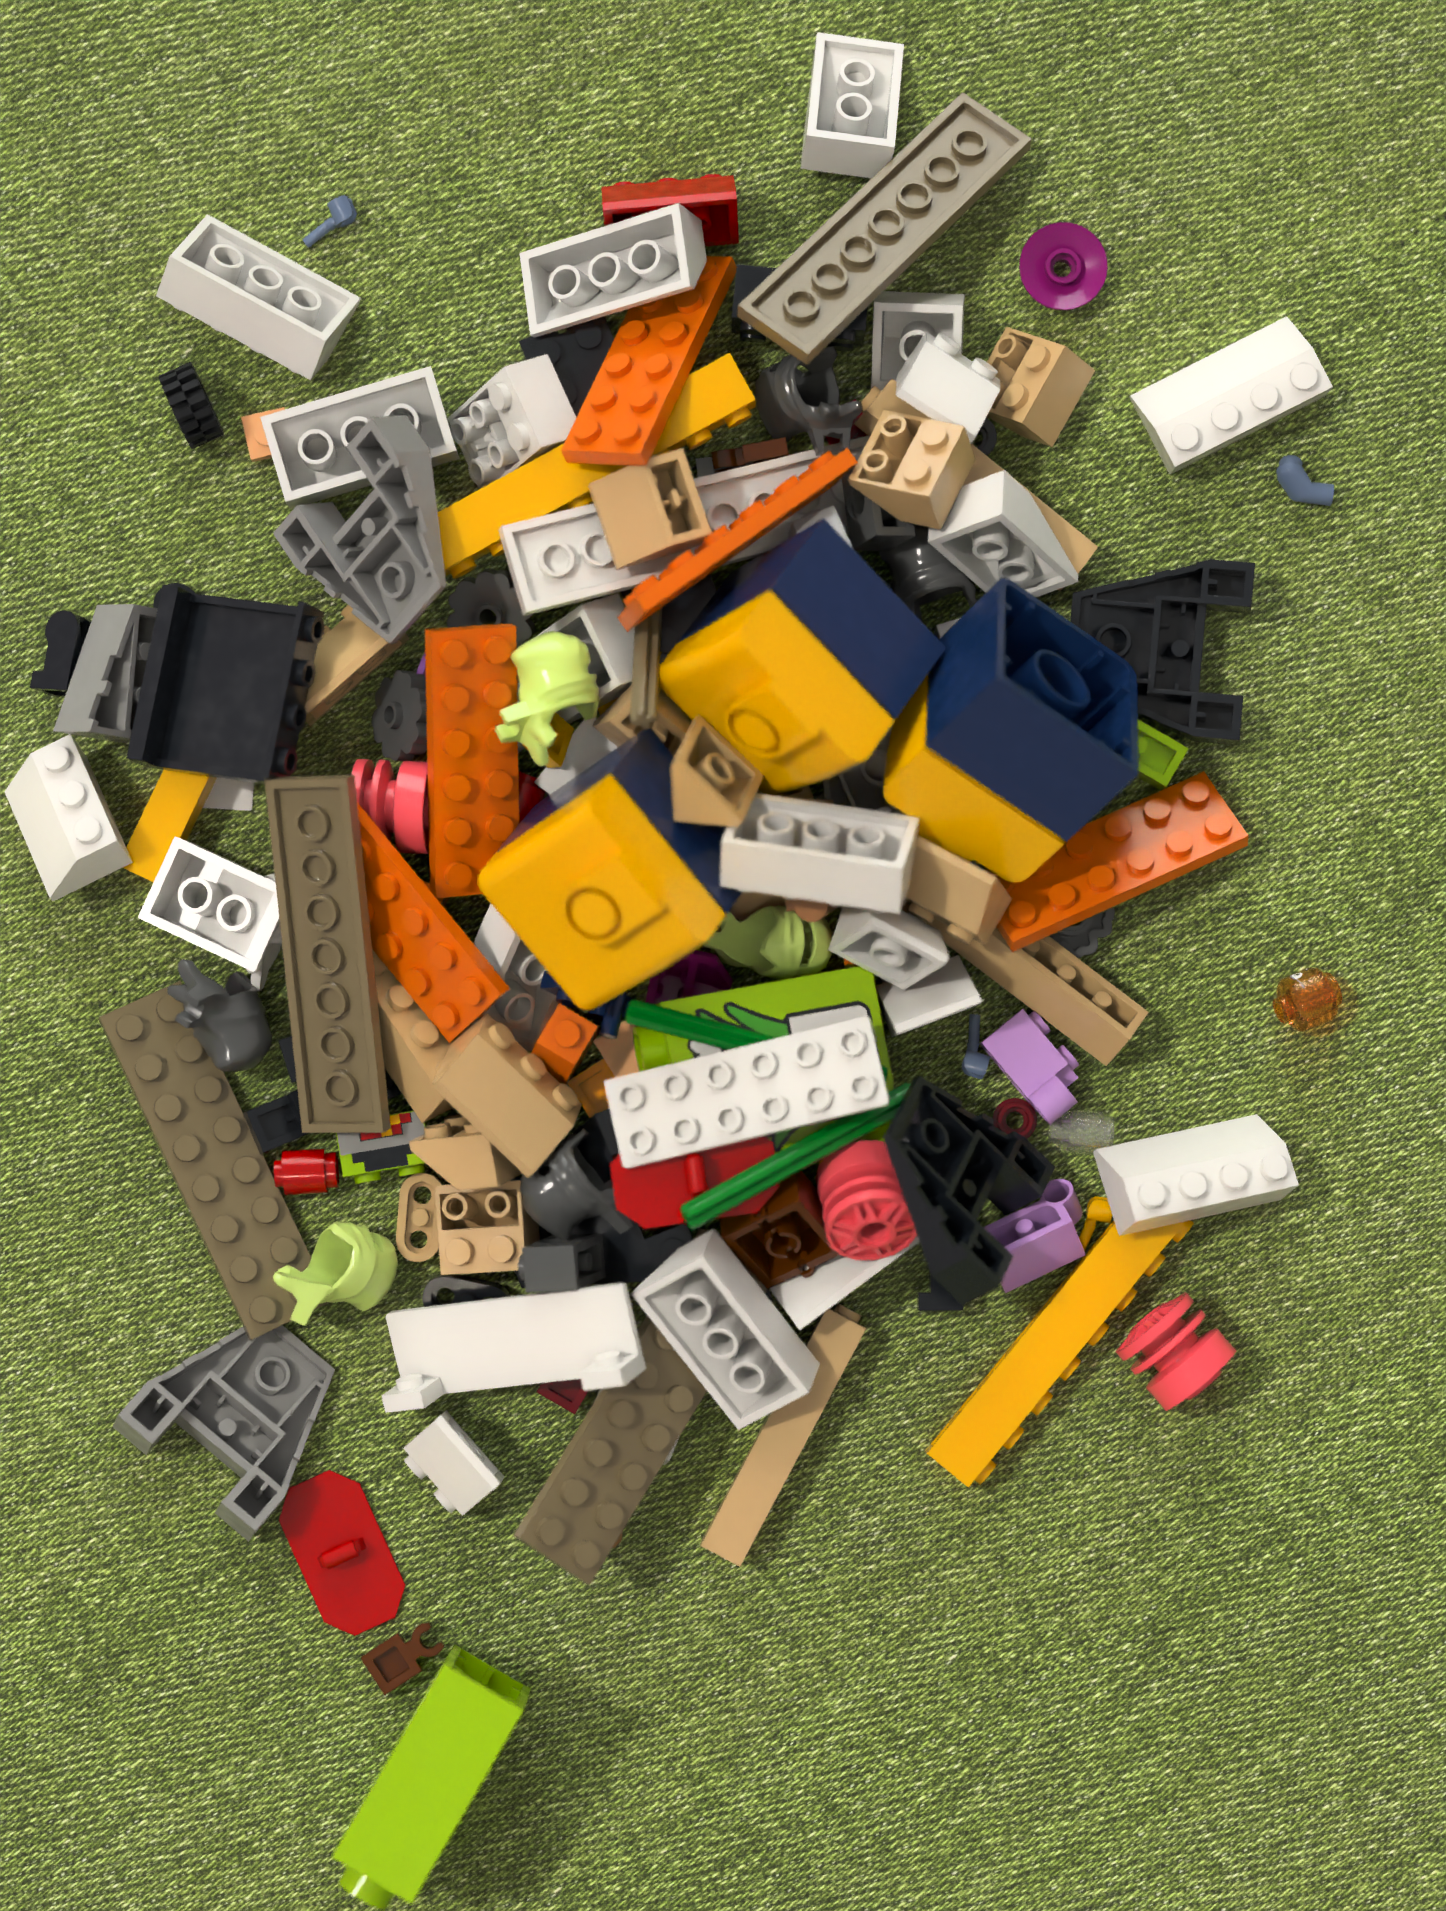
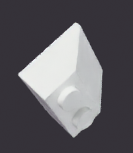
M883 291L874 300L871 389L875 385L882 390L891 379L896 381L898 372L926 331L934 337L938 333L946 335L961 347L959 353L962 354L965 294Z
M926 331L896 376V396L933 420L965 426L971 444L1001 390L1000 379L996 377L998 371L978 357L971 361L960 354L959 350L961 347L946 335L938 333L934 337Z
M843 905L828 949L834 954L903 990L946 965L949 958L941 932L914 915L903 911L900 914L892 912L879 913L871 909Z
M447 1410L403 1448L409 1455L404 1459L405 1463L419 1479L422 1480L426 1475L438 1488L433 1493L434 1496L449 1513L457 1509L463 1516L494 1490L505 1477Z

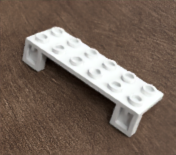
M865 1016L605 1080L604 1086L622 1165L626 1169L887 1106L889 1098L875 1043L877 1041L875 1030L870 1017Z
M625 1283L583 1287L577 1291L542 1292L391 1311L386 1314V1321L400 1378L396 1380V1386L381 1397L385 1413L423 1409L443 1394L573 1379H581L584 1391L625 1386L646 1369L627 1286Z

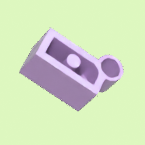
M1021 1009L984 1039L980 1045L1025 1100L1034 1108L1035 1112H1038L1051 1125L1078 1103L1067 1087L1078 1079L1073 1070L1079 1066V1063L1065 1046L1061 1045L1058 1049L1053 1046L1046 1037L1051 1030L1036 1012L1033 1011L1028 1015L1024 1009Z
M1065 1179L1049 1181L1039 1201L984 1227L1013 1255L1012 1261L1001 1282L1005 1293L1086 1255L1074 1226L1081 1219L1083 1211L1070 1181Z

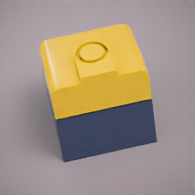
M823 518L728 575L659 666V687L692 721L698 715L703 717L764 775L758 788L762 793L777 796L834 777L868 759L893 724V719L898 717L946 647Z
M1000 578L939 639L946 649L898 717L894 719L885 757L884 797L888 803L904 814L920 817L918 836L969 863L972 860L977 861L1005 881L1021 882L1030 877L1064 845V840L1068 841L1139 775L1137 676L1132 666L1125 659L1007 578Z
M651 728L642 730L537 803L488 861L478 876V886L483 895L573 1003L583 1010H593L669 967L707 942L742 894L737 889L720 887L721 841L727 826L674 821L671 764L675 757Z

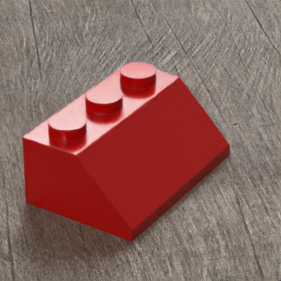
M707 174L701 178L683 180L663 178L657 182L638 184L618 182L613 186L601 187L604 226L679 203L701 220L705 247L739 244L737 194L734 175Z

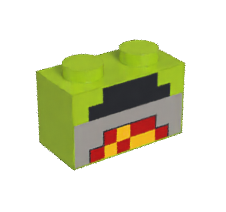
M414 1111L389 1115L391 1129L384 1133H336L343 1177L354 1176L355 1184L381 1180L380 1171L398 1168L399 1177L424 1173L425 1162L410 1150L409 1141L425 1134L424 1127L428 1126L427 1121L422 1123Z

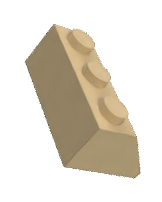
M347 605L341 612L344 619L332 629L327 625L324 626L323 638L317 645L314 660L315 678L308 689L305 704L306 722L310 726L313 725L409 640L406 632L396 643L390 644L352 614L353 608Z
M917 835L909 888L904 900L905 903L910 905L907 911L928 924H931L935 918L948 925L946 932L967 945L971 943L972 939L986 945L1012 898L997 877Z
M488 1013L450 1044L432 1084V1087L527 1178L536 1172L572 1129L582 1106L575 1092L568 1085L561 1084L546 1070L543 1061L537 1055L528 1053L514 1039L510 1029L504 1024L496 1022Z

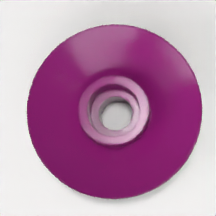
M1069 222L1052 223L1037 230L1025 243L1019 260L1020 278L1027 293L1042 306L1060 311L1080 308L1094 299L1105 282L1108 268L1106 253L1099 239L1088 229ZM1060 262L1066 263L1070 267V274L1060 277L1054 272V266Z

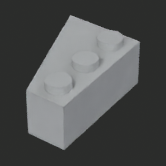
M137 604L96 606L53 732L113 742H130L157 608Z

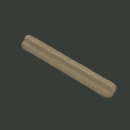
M662 608L635 627L630 721L634 726H642L643 729L651 728L652 722L657 720Z

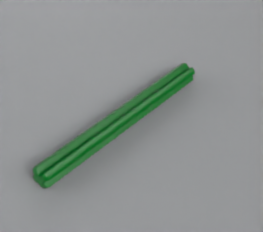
M630 1000L625 1013V1022L628 1024L725 1050L777 1038L639 1000ZM881 1065L884 1081L886 1083L888 1069L885 1066Z
M904 1083L887 1093L889 1098L887 1106L844 1116L683 1204L680 1207V1211L684 1221L690 1228L695 1229L893 1120L910 1083Z

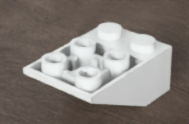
M548 354L504 366L447 419L451 426L453 439L459 444L467 461L470 477L477 484L478 488L481 489L565 443L576 420V415Z

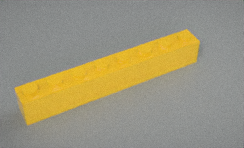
M730 353L688 375L651 457L678 450L685 445L688 446L689 450L695 449L713 438L711 431L726 423L730 429L752 417L750 410L756 407V399ZM563 443L439 511L438 520L445 577L451 574L453 579L469 573L477 567L475 560L488 553H491L493 557L504 554L498 532L501 526L593 504L588 488L589 483L630 465L567 463L561 452Z
M1113 1220L926 1448L925 1452L968 1488L974 1481L981 1485L997 1464L992 1461V1458L1003 1446L1009 1450L1018 1441L1025 1431L1020 1424L1027 1415L1032 1412L1037 1416L1053 1397L1048 1391L1058 1377L1066 1381L1081 1363V1360L1076 1355L1086 1343L1093 1347L1103 1337L1110 1327L1104 1322L1115 1308L1122 1312L1129 1305L1138 1292L1133 1288L1134 1284L1143 1273L1149 1278L1155 1273L1166 1258L1161 1251L1171 1239L1178 1243L1191 1229L1194 1222L1189 1220L1119 1236Z

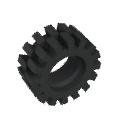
M188 362L158 376L175 418L191 449L224 435L218 417L192 362Z

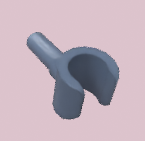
M343 195L327 203L332 217L325 220L302 239L308 248L336 227H344L355 221L357 212L350 198Z
M970 1014L967 1050L961 1068L966 1075L982 1079L986 1074L990 1056L977 1052L980 1044V1015Z

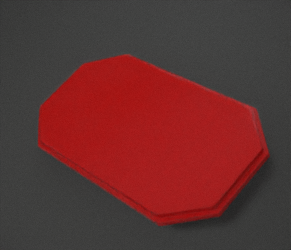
M765 1136L630 1169H626L622 1165L619 1153L610 1164L616 1210L644 1229L686 1223L680 1211V1207L683 1204L774 1155L773 1141ZM779 1183L714 1219L758 1213L779 1188Z
M328 1470L290 1487L279 1517V1523L323 1621L356 1636L395 1618L404 1592L405 1583L360 1483Z

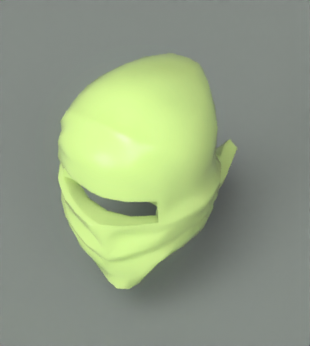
M555 631L546 632L520 645L511 654V659L517 667L520 682L519 702L500 710L499 714L505 724L495 727V732L501 743H522L528 748L532 759L540 767L549 763L547 747H551L557 737V734L550 725L555 712L575 706L586 721L596 717L599 706V688L595 682L597 675L589 674L588 665L591 662L588 646L573 635H565Z
M778 905L758 909L743 921L736 920L733 914L728 912L719 925L721 931L714 932L710 939L702 944L705 947L711 948L710 952L716 954L722 963L736 967L752 968L756 973L764 977L786 980L817 974L823 970L832 955V952L828 949L833 936L825 918L816 922H806L796 914L795 910L787 911L786 906Z
M342 1221L334 1222L320 1234L310 1263L303 1272L286 1265L274 1273L273 1280L278 1286L291 1292L297 1300L290 1320L305 1326L313 1311L321 1303L344 1301L362 1311H367L378 1305L391 1289L398 1266L397 1253L395 1252L394 1245L387 1237L370 1232L364 1225H355L351 1222L344 1223Z

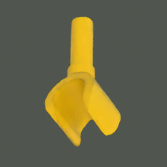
M1095 1196L1087 1203L1086 1220L1079 1236L1084 1251L1095 1230L1096 1221L1111 1223L1112 1212L1106 1197Z

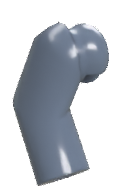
M1287 455L1280 459L1279 467L1276 470L1277 480L1291 500L1324 506L1332 505L1334 484L1311 482L1302 467V460L1295 455Z

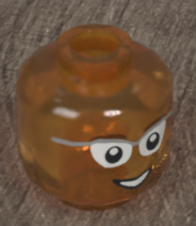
M1309 967L1283 978L1277 985V998L1273 999V1009L1279 1021L1283 1024L1288 1023L1294 1030L1306 1032L1331 1021L1337 1016L1339 1005L1342 1004V993L1332 974L1324 973L1318 968Z

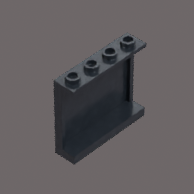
M163 585L126 758L148 768L265 784L264 780L266 779L273 780L278 777H290L297 766L296 747L299 733L306 722L305 704L308 689L315 678L314 660L317 645L322 640L324 634V612L300 601L298 606L193 594L178 586Z

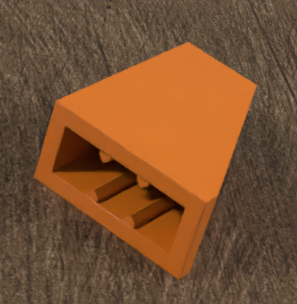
M559 1003L537 1039L531 1053L537 1055L543 1061L546 1070L561 1084L568 1085L567 1083L572 1079L591 1047L593 1040H595L600 1032V1028Z

